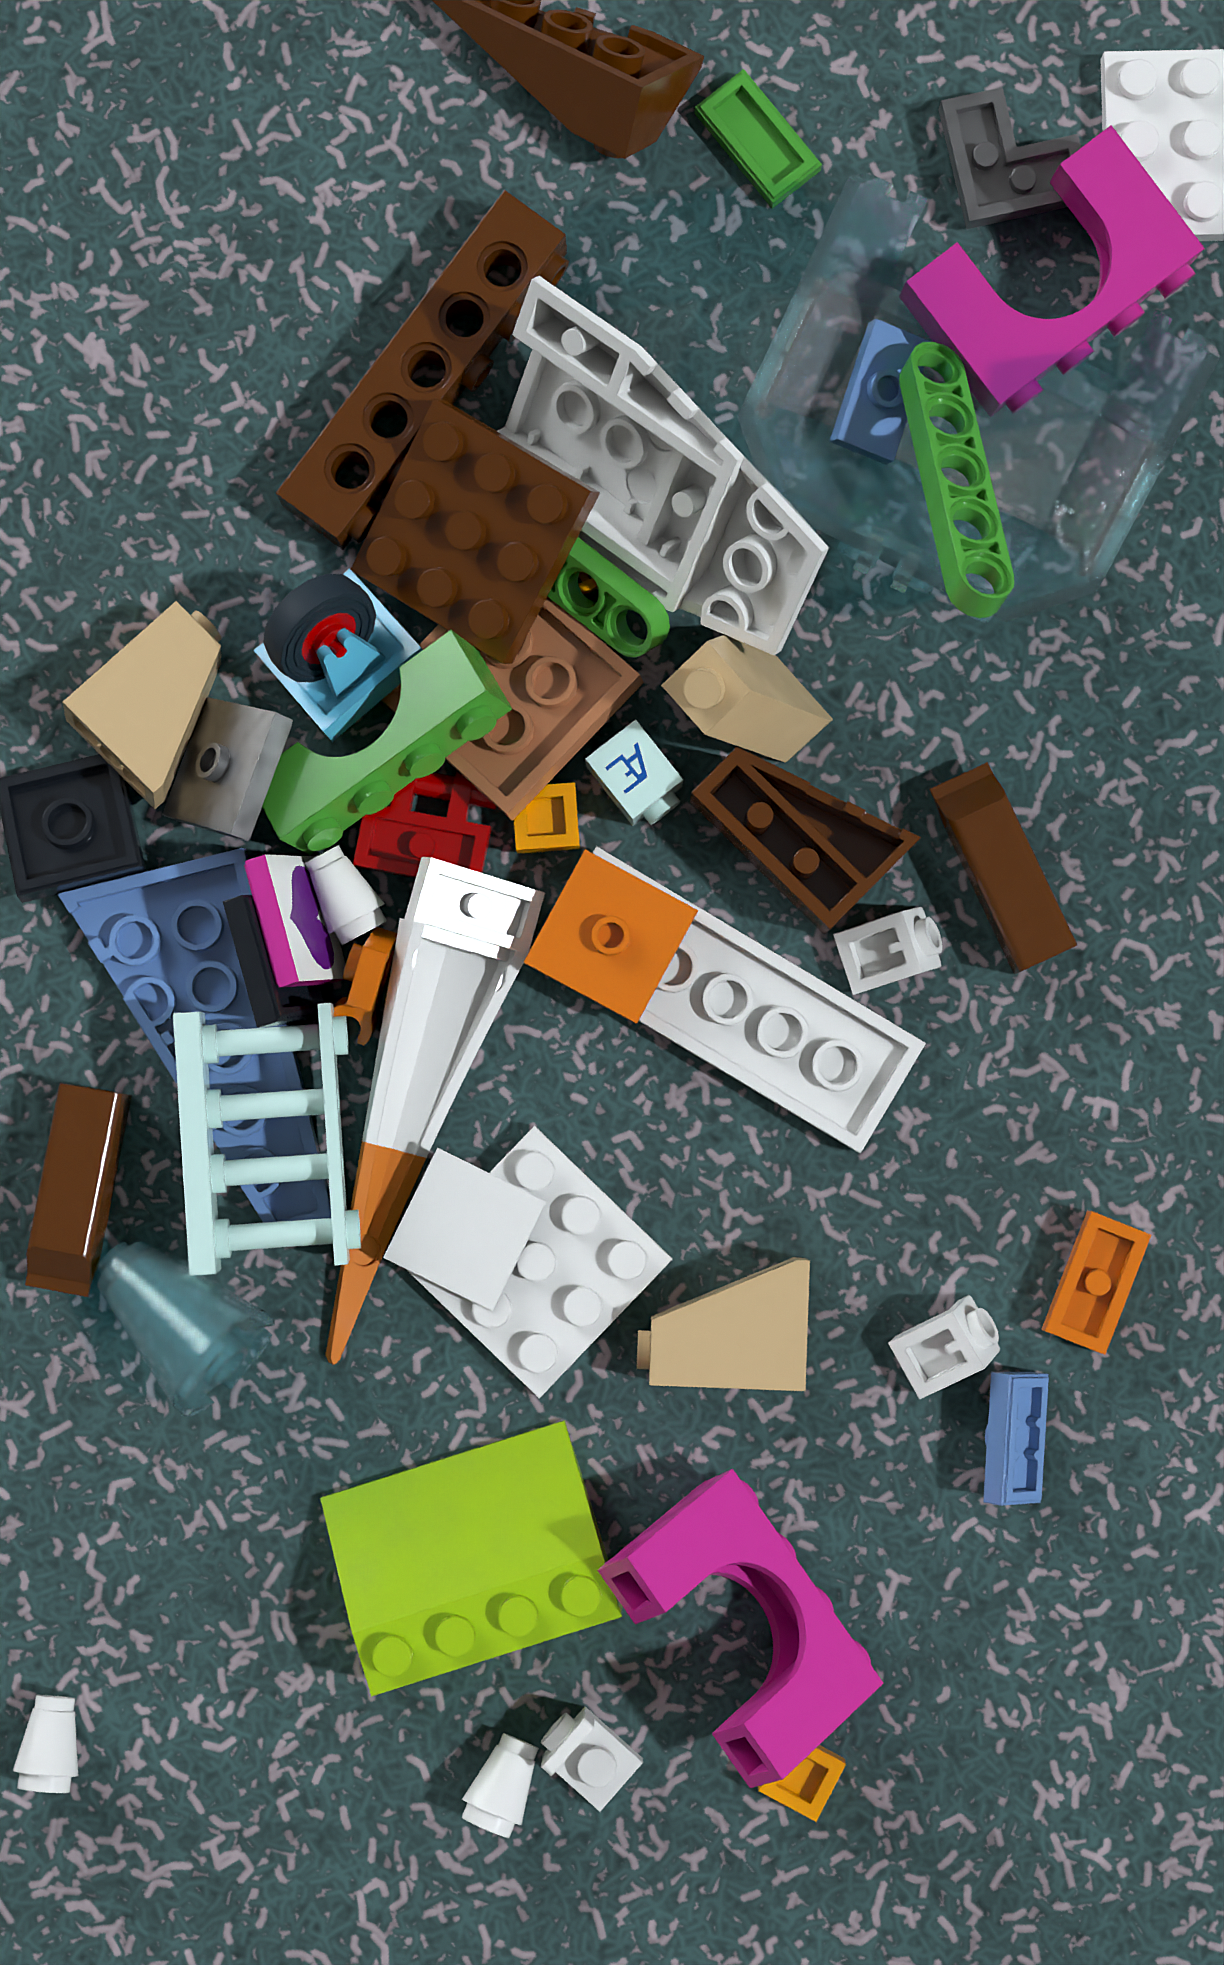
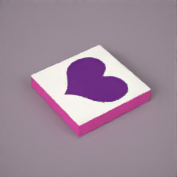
M265 854L245 861L246 865L244 867L275 983L279 988L323 985L344 980L343 973L346 964L340 941L335 931L330 934L328 933L310 878L311 874L305 864L315 858L313 856Z

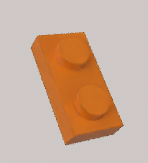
M1087 1210L1042 1330L1106 1355L1151 1234Z

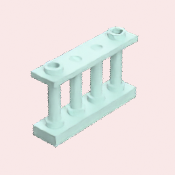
M332 1003L318 1004L319 1024L218 1031L216 1024L206 1025L205 1013L203 1012L173 1013L189 1276L216 1274L221 1270V1258H231L232 1251L333 1244L334 1265H346L350 1261L349 1249L361 1248L359 1210H347L337 1069V1055L348 1054L346 1016H334ZM321 1050L323 1089L222 1095L220 1089L210 1090L208 1064L219 1063L220 1056ZM325 1114L327 1153L226 1160L225 1154H214L212 1129L223 1128V1121ZM329 1179L331 1218L230 1225L229 1219H218L216 1193H227V1186Z

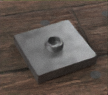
M206 697L162 815L185 824L249 841L291 730L293 720L277 712Z

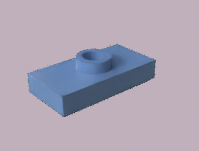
M878 319L869 322L829 442L885 465L894 462L907 422L899 384V374L915 346L922 342L931 341ZM918 366L921 373H923L925 366Z
M991 1372L989 1416L985 1430L987 1449L984 1503L1001 1506L1041 1503L1048 1374L1038 1372Z

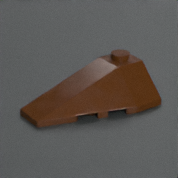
M432 0L569 131L593 143L595 150L612 158L626 159L658 140L702 68L704 55L653 31L631 25L628 37L594 28L593 24L596 13L576 7L574 12L567 10H549L544 12L540 10L541 0Z

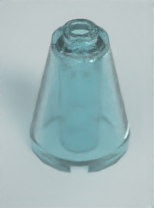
M144 1241L135 1242L130 1246L126 1242L118 1244L107 1253L99 1264L98 1270L102 1274L97 1284L98 1289L174 1408L183 1416H193L214 1404L215 1402L206 1394L221 1383L231 1389L258 1360L271 1340L272 1334L264 1327L274 1326L275 1320L267 1312L203 1275L189 1276V1267Z

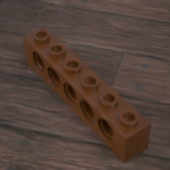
M504 190L277 490L276 495L282 506L341 550L345 549L352 538L358 543L363 541L379 512L376 506L390 489L434 398L445 400L453 405L465 388L471 392L476 391L485 381L493 367L494 361L489 356L504 338L508 342H512L516 339L512 334L531 279L540 276L553 286H556L569 265V261L564 258L567 254L566 234ZM502 265L512 266L520 272L518 280L506 287L493 285L487 280V277L494 268ZM462 315H473L483 322L481 329L469 337L457 336L449 330L452 322ZM434 364L441 367L445 371V375L437 385L425 388L413 383V374L421 366ZM387 414H398L407 420L404 431L393 438H383L374 432L378 420ZM358 463L369 469L367 480L357 488L347 489L337 484L339 472L349 464Z

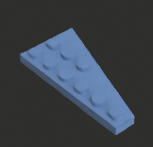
M244 848L58 894L68 912L73 915L89 941L88 944L100 963H103L122 993L123 1000L176 1083L177 1071L173 1013L203 1012L205 1013L206 1025L216 1024L218 1031L257 1028L222 902L240 895H252L244 867L246 865L245 861L249 860L247 850ZM288 1024V1025H279V1026H270V1027L289 1026V1024ZM296 1051L220 1056L219 1063L208 1064L210 1090L220 1089L222 1095L305 1090ZM311 1115L223 1121V1128L212 1129L213 1140L221 1153L225 1154L226 1160L320 1154ZM327 1179L240 1185L263 1223L331 1218L330 1191Z

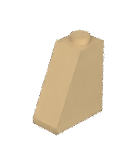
M177 601L63 701L66 721L154 809L162 804L166 798L206 697L210 693L221 665V645L218 643L221 640V635L202 613L194 611L190 615Z
M727 635L707 641L661 685L705 735L785 763L833 720L776 655L769 654Z
M790 1258L652 1315L651 1331L638 1330L637 1369H649V1385L806 1391L810 1260L807 1258Z

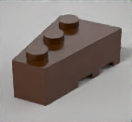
M736 747L691 792L689 801L824 935L921 838L865 812V809L847 801L846 803L810 785V782L739 747Z

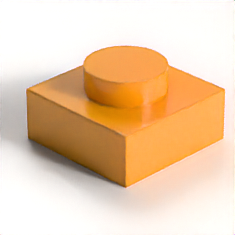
M575 783L547 784L514 818L517 853L580 849Z
M819 1745L783 1780L760 1785L758 1790L817 1822L846 1766V1761L838 1754Z

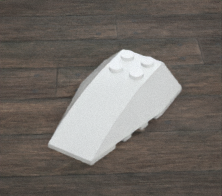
M538 276L531 279L512 335L529 346L532 352L506 425L497 432L600 492L578 537L655 596L666 610L674 612L679 608L701 617V625L769 654L776 655L784 646L829 547L792 504L729 441L642 346L542 277Z

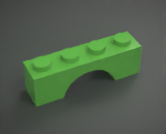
M450 630L399 667L401 692L396 713L384 733L367 748L348 756L326 757L315 753L297 742L283 752L262 805L278 838L309 855L315 851L327 849L338 842L343 835V831L359 819L388 806L393 800L394 794L416 778L428 776L438 770L443 765L445 757L463 744L488 734L495 727L497 720L511 711L512 707L479 650Z

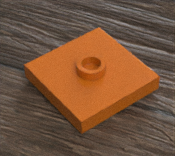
M585 849L525 958L524 964L637 1024L698 910Z

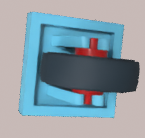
M349 568L344 574H324L309 579L292 590L274 609L265 626L263 643L254 652L333 742L401 684L399 667L423 649Z

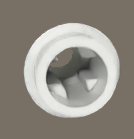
M339 845L305 863L311 874L310 878L328 933L330 934L335 931L342 945L387 921L380 909V906L385 903L348 857L344 856Z
M36 1695L35 1707L32 1709L13 1769L14 1772L19 1773L18 1789L47 1793L70 1792L71 1777L78 1776L75 1698Z
M503 1733L499 1744L496 1745L462 1800L467 1802L462 1818L487 1831L509 1838L514 1825H522L535 1764L534 1759L539 1748Z

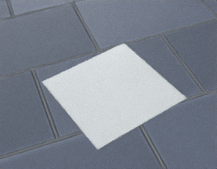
M437 1148L383 1258L493 1312L547 1201Z

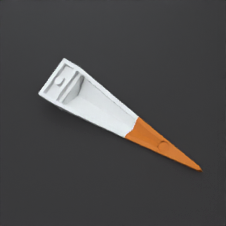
M421 857L405 919L400 918L350 1208V1210H359L361 1248L349 1249L350 1261L348 1264L341 1265L326 1349V1358L332 1365L336 1364L342 1356L378 1266L428 1153L496 1014L529 953L545 895L544 892L435 858Z

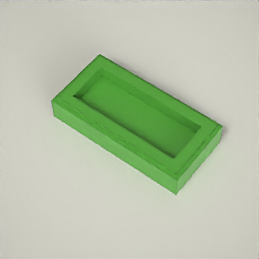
M744 69L695 106L694 114L772 209L821 171L822 164Z

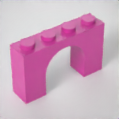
M1112 125L1060 163L1049 182L1087 231L1096 247L1100 262V280L1096 295L1090 304L1074 314L1056 319H1040L1024 315L1008 306L997 295L958 242L909 278L899 295V298L933 342L947 346L960 357L965 368L969 389L990 417L1005 406L1008 407L1012 414L1022 409L1044 390L1038 383L1040 379L1056 367L1063 376L1072 371L1094 352L1089 342L1106 329L1110 331L1113 337L1119 335L1145 313L1139 305L1157 290L1164 299L1196 274L1190 265L1205 249Z
M733 1469L701 1483L597 1570L634 1624L666 1613L709 1575L726 1577L739 1583L760 1603L768 1618L772 1632L773 1658L771 1668L760 1689L712 1733L749 1788L783 1780L884 1684L871 1666V1659L867 1651L861 1644L852 1639L835 1615L829 1597L814 1585L797 1561L796 1553L791 1543L776 1531L759 1507L758 1498L753 1489L747 1483L740 1480Z

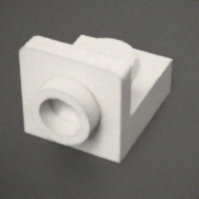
M922 907L901 911L833 934L853 995L941 967L938 955L942 952L941 936L932 918L926 917Z
M970 1295L958 1300L949 1310L896 1335L888 1343L919 1399L985 1369L1000 1351L998 1331L993 1319L986 1310L976 1306Z
M584 1707L574 1719L567 1713H564L541 1740V1744L547 1748L542 1755L541 1768L550 1776L555 1772L560 1775L599 1812L643 1763V1758L587 1707Z

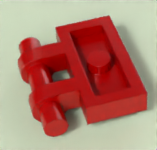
M456 771L455 776L434 772L428 776L416 778L394 794L390 807L386 806L376 813L362 817L353 865L358 868L416 878L421 857H431L483 873L491 826L467 822L471 805L495 809L496 806L458 771ZM415 794L450 801L447 818L411 811Z

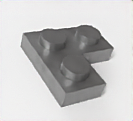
M1003 87L941 101L939 115L966 229L1068 207L1049 182L1060 163L1081 148L1078 134L1017 147Z

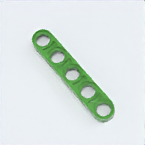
M922 342L915 346L899 374V384L944 585L950 601L958 610L968 616L986 618L997 613L1014 587V573L964 365L960 357L947 346L936 342ZM918 366H925L935 370L943 377L945 383H936L929 380L920 372ZM937 416L950 422L955 427L957 434H947L939 430L932 424L930 417ZM941 468H952L960 472L967 479L969 486H959L949 481L944 476ZM953 520L966 521L975 526L982 539L974 540L964 536L956 529ZM973 573L985 578L992 585L994 594H985L974 589L969 584L966 574Z
M578 537L548 597L612 648L627 657L641 656L662 644L667 638L670 628L669 616L663 604ZM579 572H585L595 580L599 591L597 602L587 599L581 592L578 584ZM627 610L639 613L644 619L648 631L646 640L636 637L630 631L626 621Z

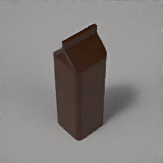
M988 762L929 789L943 826L1013 973L1017 974L1077 946V942L1003 787L994 776Z
M59 1083L26 1253V1286L89 1297L91 1284L100 1263L132 1095Z

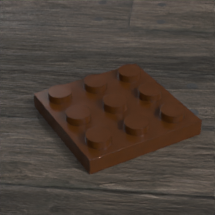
M434 398L350 570L445 629L454 631L468 643L500 663L513 664L600 492L447 401Z

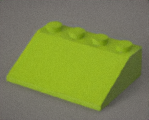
M565 1420L320 1498L352 1635L371 1697L622 1617V1605L597 1571L609 1560Z

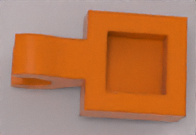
M380 927L374 928L364 945L353 944L343 973V979L352 982L348 997L341 998L333 1006L334 1016H351L359 1022L361 1031L358 1035L357 1043L365 1045L376 1029L377 1004L388 977L397 933Z

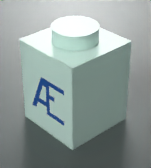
M636 719L585 758L587 769L632 826L643 817L652 825L680 803V800L674 793L682 788V777Z

